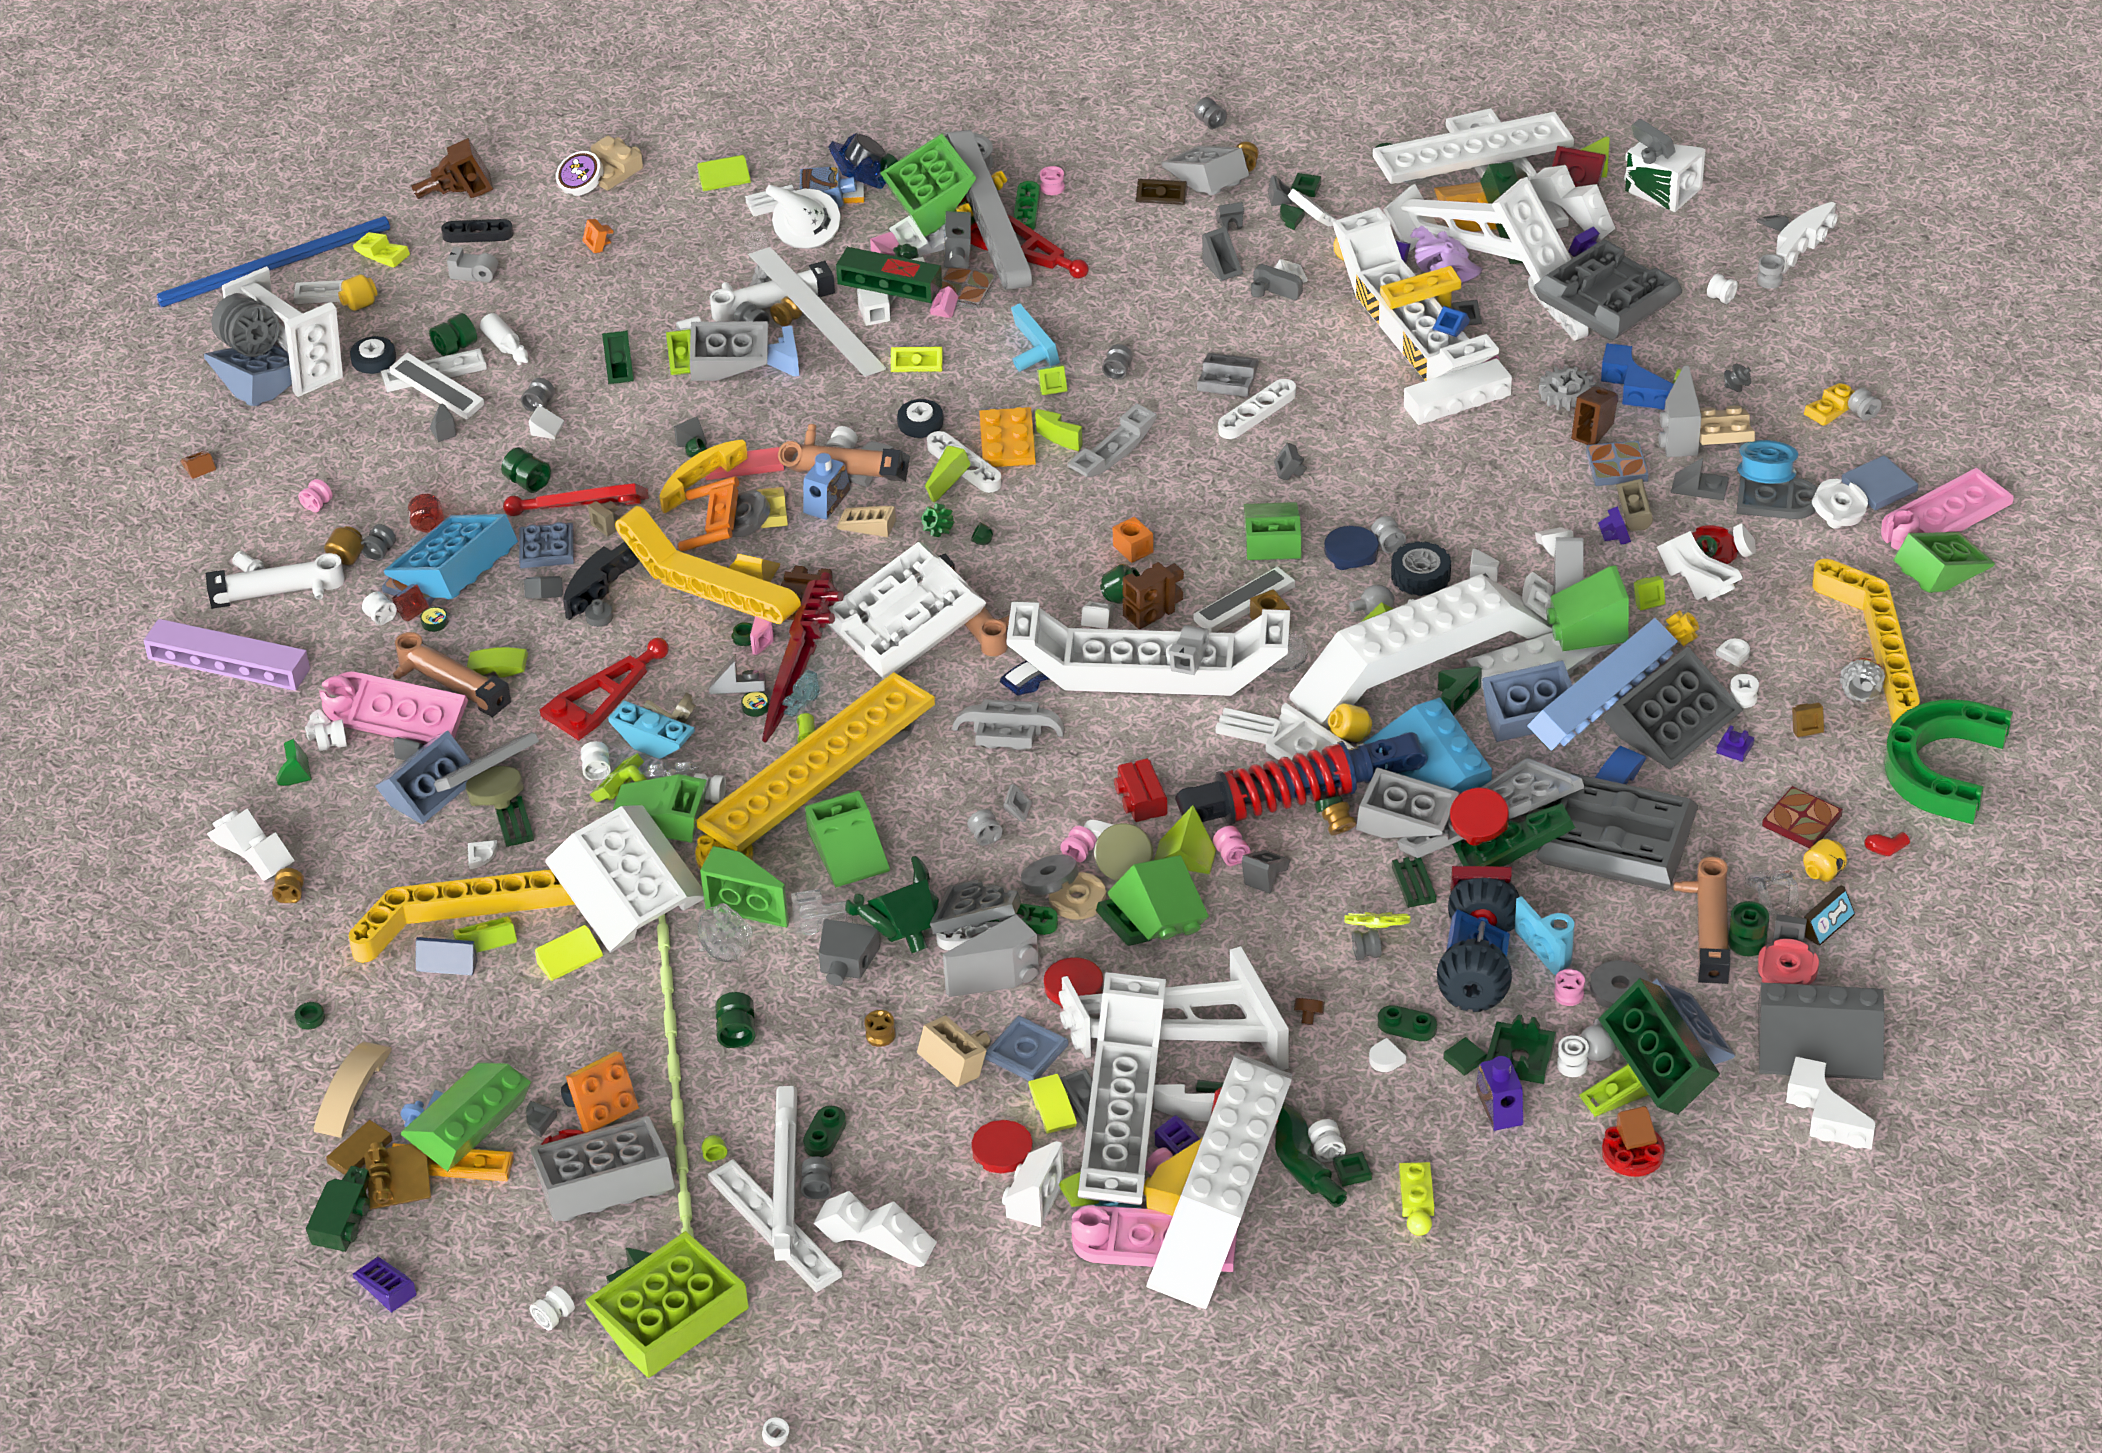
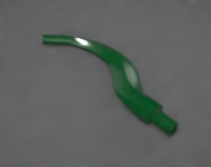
M1197 1080L1196 1092L1215 1093L1216 1090L1223 1086L1224 1082ZM1283 1102L1277 1119L1278 1123L1276 1124L1275 1150L1278 1158L1287 1171L1309 1193H1320L1334 1208L1340 1207L1347 1199V1192L1331 1179V1171L1313 1156L1311 1140L1308 1135L1309 1128L1302 1115L1291 1105Z

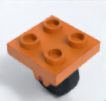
M615 1051L567 1075V1082L561 1087L563 1102L568 1107L576 1108L583 1132L586 1133L595 1131L639 1108L621 1052Z

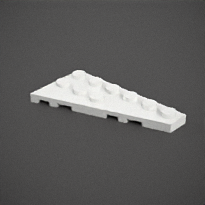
M1552 632L1467 659L1466 667L1478 666L1482 668L1483 679L1488 676L1563 660L1568 675H1570L1575 668L1581 664H1587L1593 656L1601 651L1605 652L1615 644L1562 651L1559 641L1554 640Z

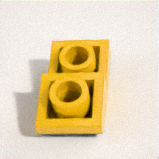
M1838 383L1824 389L1822 399L1806 405L1804 415L1825 426L1849 409L1848 400L1855 391L1849 385Z

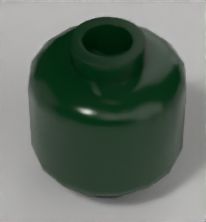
M1119 564L1103 574L1100 590L1106 600L1122 604L1123 598H1125L1123 596V577L1131 573L1137 577L1140 575L1138 570L1126 564Z

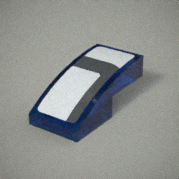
M1026 660L1005 673L1000 678V683L1017 696L1037 691L1040 682L1050 680V678Z

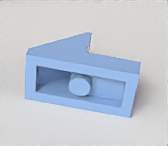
M792 326L782 327L783 337L778 338L779 343L768 345L767 364L794 377L799 376Z

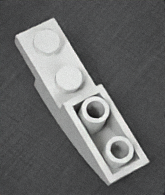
M1829 202L1803 213L1790 222L1778 235L1776 254L1784 260L1783 274L1786 273L1790 266H1795L1800 252L1804 253L1807 247L1815 249L1819 242H1824L1828 229H1833L1837 222L1838 215L1835 214L1836 203Z

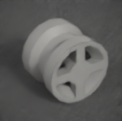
M1866 388L1856 390L1848 400L1849 409L1857 412L1858 417L1863 421L1875 417L1882 406L1881 401L1877 397L1872 396L1871 392Z
M988 809L975 812L967 822L968 828L974 834L977 843L982 846L997 842L1003 833L1002 827L996 821V817Z

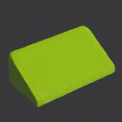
M744 155L697 164L698 177L703 191L751 183Z
M508 916L452 931L455 940L474 941L476 953L517 943L514 926Z

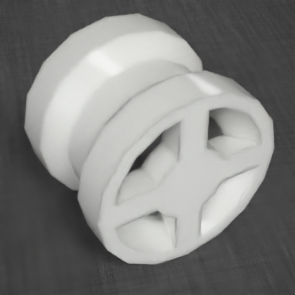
M1717 273L1710 280L1707 296L1712 299L1719 298L1722 303L1728 304L1736 294L1738 283L1733 279L1726 280L1723 275Z
M379 591L369 594L362 604L363 612L380 626L393 620L396 615V605Z
M1749 674L1734 676L1731 680L1730 695L1742 708L1754 706L1758 698V680Z

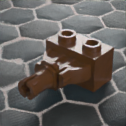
M469 138L447 147L448 155L442 158L437 167L430 170L431 177L411 185L417 199L435 191L442 194L450 191H467L470 198H476L493 190L490 172Z

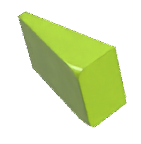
M691 329L666 332L671 375L690 373Z
M949 445L945 448L925 484L931 501L936 502L969 468L971 463L964 449Z
M1629 1064L1579 1094V1097L1594 1117L1649 1094ZM1592 1097L1596 1100L1599 1106L1596 1107L1592 1103Z

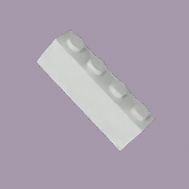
M1496 358L1404 388V408L1418 425L1432 422L1438 418L1457 414L1460 411L1478 407L1511 395L1512 376Z

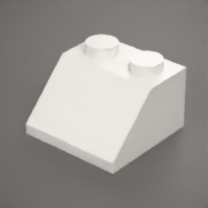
M1055 1141L1028 1153L1023 1165L1019 1164L1017 1166L1014 1182L1011 1187L1008 1186L1005 1189L1002 1204L1006 1206L1007 1218L1042 1227L1061 1190L1059 1183L1064 1179L1062 1142Z

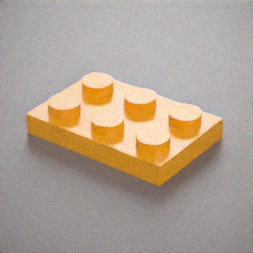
M1031 407L979 410L983 460L993 467L1035 465Z

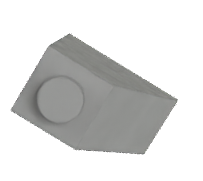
M1555 538L1554 594L1583 580V538Z

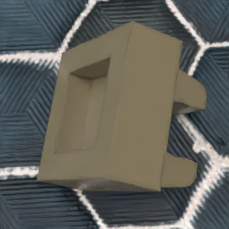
M595 501L588 505L590 524L607 537L616 532L615 523L620 516L614 512L619 509V506L612 501L602 505Z

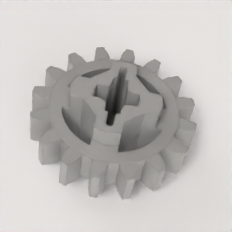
M1564 365L1563 370L1554 367V372L1547 370L1545 371V376L1540 377L1539 394H1541L1542 401H1547V406L1555 404L1556 410L1566 407V410L1570 411L1571 407H1576L1577 397L1591 387L1596 386V382H1593L1594 377L1592 375L1587 376L1586 370L1579 372L1576 366L1570 369L1567 365Z

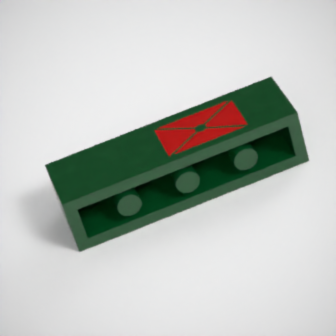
M848 246L836 263L837 284L931 304L942 287L941 265Z

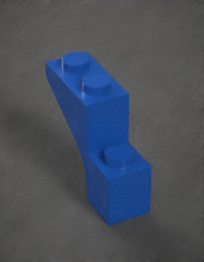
M1607 343L1602 361L1601 382L1624 384L1622 401L1624 405L1665 409V401L1674 384L1638 366L1632 358L1633 346Z

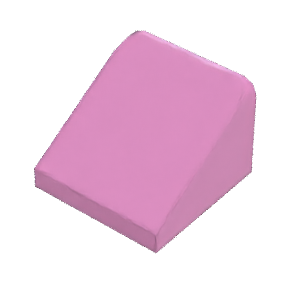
M755 616L750 634L752 654L758 655L774 642L772 622Z

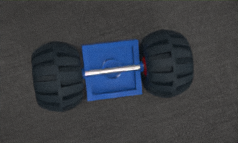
M1493 878L1461 879L1449 896L1448 912L1451 925L1447 949L1437 967V982L1442 995L1454 1007L1459 1006L1460 1010L1468 1012V1009H1471L1473 1012H1481L1482 1010L1491 1009L1505 998L1510 989L1512 971L1507 959L1510 933L1507 932L1515 929L1516 898L1520 897L1511 882L1506 883L1505 880Z

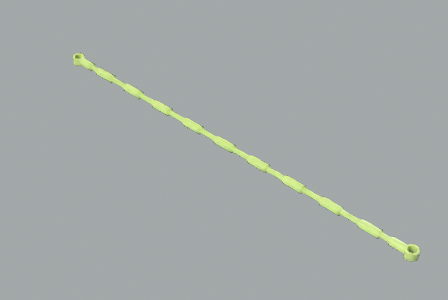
M663 914L658 917L657 936L658 949L661 951L662 967L660 968L662 993L665 996V1036L668 1038L669 1046L667 1062L669 1081L672 1084V1126L675 1128L676 1146L674 1147L675 1163L680 1184V1192L678 1194L680 1221L683 1222L681 1233L686 1231L694 1238V1231L690 1224L692 1220L691 1195L687 1187V1173L689 1171L687 1147L684 1145L683 1127L685 1126L684 1109L679 1089V1082L681 1081L679 1055L676 1052V1012L673 1009L672 993L674 992L672 968L669 966L668 954L670 950L669 926L666 924V917Z

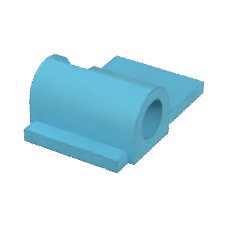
M1522 896L1516 898L1515 932L1556 976L1558 972L1566 969L1572 963L1573 919L1563 913H1555L1541 918ZM1561 919L1566 921L1567 928H1554V920Z

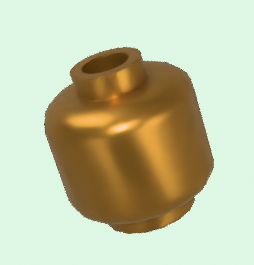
M350 526L336 528L324 546L325 553L337 554L343 565H353L364 548V544H361L362 535L358 530Z

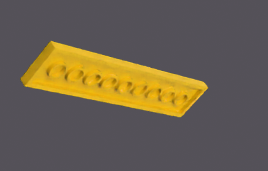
M893 672L696 819L697 828L729 849L742 852L935 705V697Z

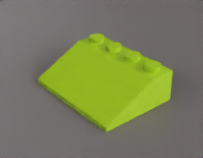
M686 1231L585 1299L587 1306L628 1360L648 1378L655 1375L749 1308L745 1283Z

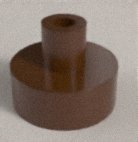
M1295 998L1294 1011L1302 1013L1301 1024L1313 1025L1314 1014H1324L1325 1002L1315 999Z

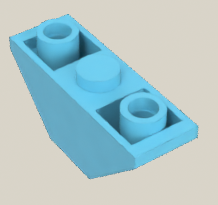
M623 701L608 717L612 726L633 749L658 759L680 749L695 732L694 727L627 701Z

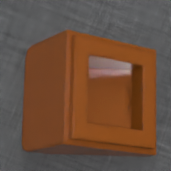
M205 451L195 453L180 460L192 479L216 470L211 454Z
M1646 1106L1621 1111L1617 1114L1616 1127L1627 1150L1657 1143L1651 1117Z

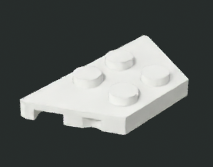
M1285 703L1282 705L1279 720L1275 721L1273 733L1269 735L1266 742V752L1278 760L1281 757H1288L1292 760L1296 753H1302L1307 756V753L1313 749L1321 753L1325 746L1337 744L1339 741H1343L1348 749L1353 748V746Z

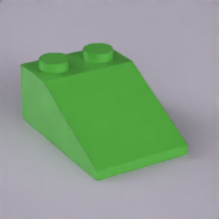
M1960 532L1908 533L1894 558V561L1901 567V571L1913 577L1919 582V587L1928 593L1945 592L1995 565L1989 557Z
M713 846L700 870L705 910L787 928L789 919L785 884L743 853Z

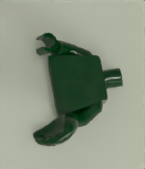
M912 856L911 858L914 870L913 884L868 900V904L865 905L863 895L855 894L854 903L848 899L845 905V911L849 915H859L882 935L887 937L890 942L906 938L911 954L928 948L922 931L931 928L930 922L939 904V898L929 887V871L923 861L917 856Z

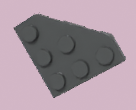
M977 879L950 885L930 922L933 934L940 932L950 934L958 931L961 927L970 925L971 927H979L995 919L1004 921L1016 915L1022 901L1018 891L1010 890L1006 893L1003 887L991 883L985 887L982 881Z

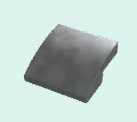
M1208 353L1203 361V372L1197 381V391L1248 397L1259 359Z

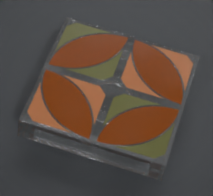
M948 268L942 277L941 289L949 286L959 296L956 306L980 311L997 282V274L968 268Z

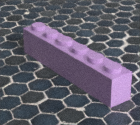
M162 619L156 621L144 639L148 659L295 691L310 670L306 650Z

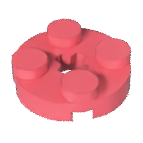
M1779 939L1774 941V945L1769 946L1767 949L1766 946L1761 949L1757 968L1763 983L1810 985L1817 977L1819 959L1816 953L1813 955L1808 950V945L1794 939ZM1786 962H1789L1792 967H1785L1784 965Z

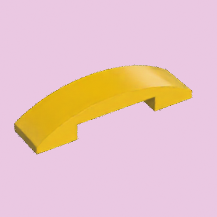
M742 439L713 446L698 453L681 465L671 475L661 490L659 498L662 512L667 513L686 501L684 491L720 466L726 472H729L748 459L746 442Z

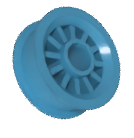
M1756 440L1755 442H1747L1740 446L1739 453L1742 456V462L1738 465L1737 471L1741 476L1761 483H1783L1795 478L1796 470L1793 467V463L1798 458V451L1794 447L1771 440Z

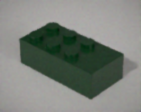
M1639 978L1598 1018L1657 1108L1678 1115L1720 1075V1072L1661 986Z

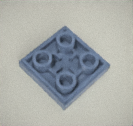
M1885 455L1842 474L1841 482L1848 486L1850 482L1857 485L1867 496L1868 505L1875 511L1918 491V483Z
M558 522L550 525L520 527V568L574 564L573 523Z

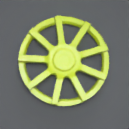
M1365 912V914L1348 913V915H1344V921L1348 924L1366 925L1369 928H1388L1391 925L1409 924L1411 916H1408L1407 913L1392 914V912L1381 914Z

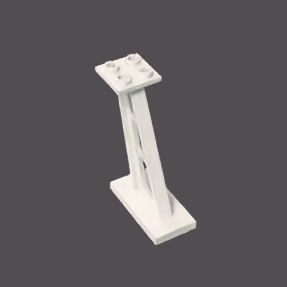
M1528 177L1517 181L1492 204L1424 200L1416 184H1413L1383 209L1400 241L1411 243L1409 251L1415 247L1419 240L1417 237L1411 238L1410 236L1415 228L1424 226L1436 238H1438V233L1445 231L1448 238L1452 237L1460 241L1466 248L1523 261L1535 284L1544 276L1571 260L1567 249ZM1434 217L1443 218L1449 227L1437 225ZM1453 219L1476 221L1484 234L1461 230L1456 226ZM1487 222L1503 224L1510 239L1494 235Z
M267 266L222 285L223 298L235 293L246 294L272 310L277 317L283 320L285 328L279 323L280 330L276 342L289 353L292 388L297 397L343 377L337 311L332 302L306 313H301L272 294L270 272Z
M1241 946L1230 949V981L1165 987L1163 1009L1180 1008L1184 1011L1187 1019H1162L1159 1039L1261 1042L1275 1068L1280 1070L1289 1068V1028ZM1068 976L1062 978V991H1059L1060 1002L1063 1006V1011L1060 1012L1061 1022L1065 1029L1070 1028L1071 1039L1075 1049H1081L1085 1058L1091 1057V1038H1098L1100 1019H1093L1089 1014L1101 1013L1103 994L1078 996ZM1236 1004L1242 1009L1246 1018L1201 1019L1194 1015L1191 1008L1194 1006Z

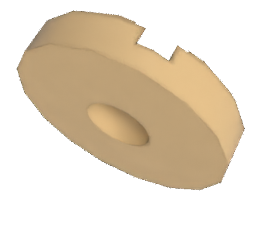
M1079 872L1074 882L1069 884L1067 881L1062 884V889L1049 894V904L1052 909L1060 916L1068 919H1086L1097 914L1098 902L1107 899V892L1103 881L1095 875L1085 872ZM1076 892L1085 894L1081 898H1074L1070 896L1071 894Z

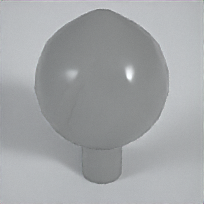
M1379 584L1372 585L1364 590L1360 600L1350 602L1349 607L1352 613L1363 610L1368 615L1381 602L1393 608L1395 597L1385 586Z
M1598 1019L1594 1020L1593 1025L1587 1027L1582 1032L1580 1037L1584 1038L1589 1045L1587 1059L1602 1061L1608 1059L1615 1051V1043Z

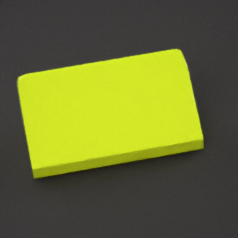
M891 347V372H942V347Z
M586 925L556 938L535 950L537 964L551 981L603 956L601 949Z

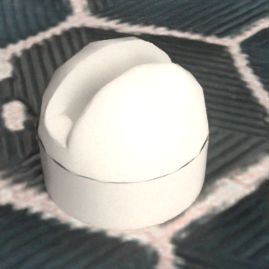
M781 1418L768 1419L762 1430L764 1441L772 1447H779L784 1444L789 1434V1426ZM778 1429L782 1431L776 1438L772 1437Z

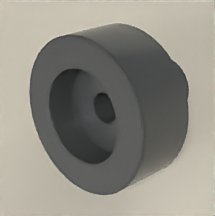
M600 599L594 600L585 609L587 623L594 627L608 625L613 619L612 607Z

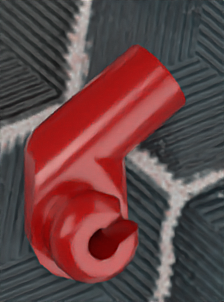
M1900 832L1892 838L1881 834H1873L1866 837L1864 844L1868 850L1876 854L1891 856L1909 845L1910 839L1904 832Z

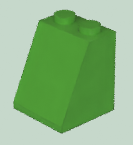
M1616 565L1609 566L1550 596L1551 608L1546 609L1547 621L1549 625L1553 624V637L1555 641H1559L1562 651L1620 644L1628 640L1629 597Z
M1181 855L1134 864L1107 892L1112 901L1148 940L1156 938L1167 940L1180 933L1185 935L1194 934L1201 929L1200 925L1209 917Z

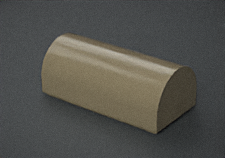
M1643 479L1616 484L1628 529L1631 531L1648 529L1653 522V517Z

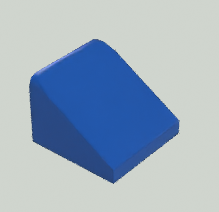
M1443 306L1433 326V330L1457 337L1469 324L1470 319L1464 312Z

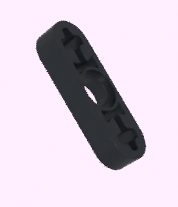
M507 219L448 221L441 227L443 240L448 243L506 241L512 238L514 234L512 223ZM475 230H482L481 232L473 233Z

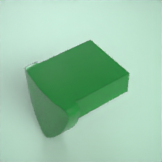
M294 738L285 742L284 748L287 761L280 768L276 776L277 784L289 786L312 780L307 754Z

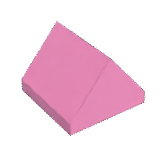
M947 286L939 290L930 309L931 315L952 318L959 296L951 287Z

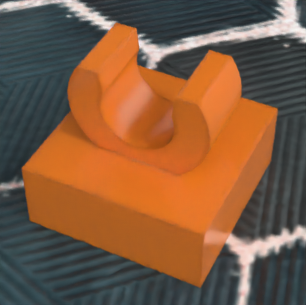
M587 219L582 241L593 253H600L605 245L611 243L606 235L612 234L614 231L609 225H601L597 219Z

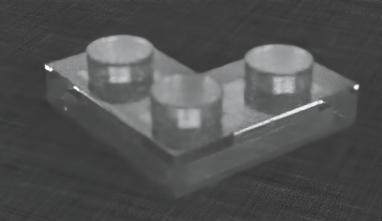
M820 889L791 894L793 923L796 935H813L818 931H822L824 919L853 923V916L845 911L846 901L823 905Z

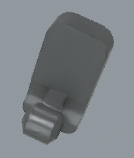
M1638 119L1631 125L1634 137L1640 143L1647 146L1641 152L1645 164L1654 163L1656 157H1659L1661 154L1666 159H1669L1676 153L1673 140L1649 123Z
M1259 264L1253 272L1251 295L1259 298L1264 296L1265 291L1268 290L1271 293L1296 301L1303 293V282L1297 275L1265 264Z

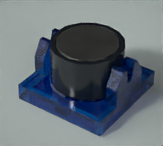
M858 133L848 137L844 145L835 141L831 142L828 148L843 176L855 177L856 181L877 189L884 187L886 182L880 174V163L886 153L881 145L872 138Z

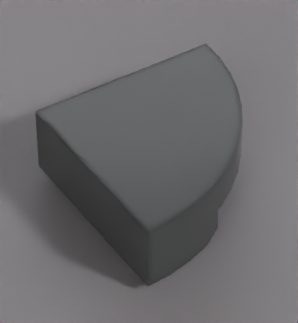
M530 1101L526 1108V1118L530 1130L537 1136L542 1137L556 1119L557 1111L534 1101Z

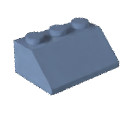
M1563 660L1488 676L1482 679L1487 719L1496 742L1535 734L1528 725L1545 707L1572 686Z
M447 730L431 739L375 785V787L391 807L420 824H424L465 790L468 780L440 792H437L434 786L435 781L472 761Z
M1657 978L1652 982L1661 986L1714 1065L1736 1056L1692 994Z

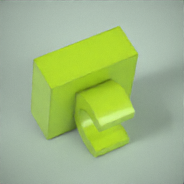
M1064 365L1037 369L1041 395L1068 391Z
M1645 577L1634 582L1636 606L1640 611L1666 604L1664 580L1662 577Z

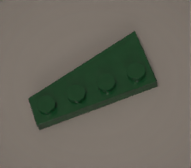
M1562 803L1527 815L1526 821L1520 823L1509 821L1507 830L1490 841L1482 842L1479 845H1470L1467 841L1462 842L1460 840L1452 845L1463 866L1504 867L1550 841L1565 835L1576 827Z

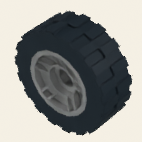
M1415 541L1414 543H1407L1403 547L1400 546L1391 558V579L1393 584L1402 592H1407L1410 595L1423 596L1440 591L1448 586V582L1451 579V557L1444 548L1426 541Z

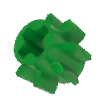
M935 503L934 508L927 506L926 511L921 517L924 526L923 531L930 532L931 536L940 537L941 533L949 534V530L955 523L952 516L953 511L946 509L944 504Z

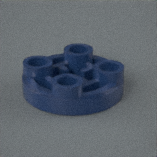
M1354 525L1342 526L1331 531L1325 538V555L1334 563L1335 568L1339 570L1372 565L1376 562L1379 547L1378 538L1372 531L1364 527Z

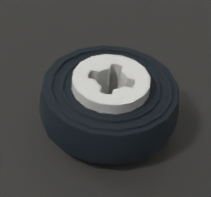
M365 337L352 346L350 350L351 363L359 372L366 374L381 373V371L389 369L395 363V346L389 339L384 337Z
M928 399L911 400L903 404L898 410V427L907 436L925 438L933 432L940 431L943 427V411L940 405Z

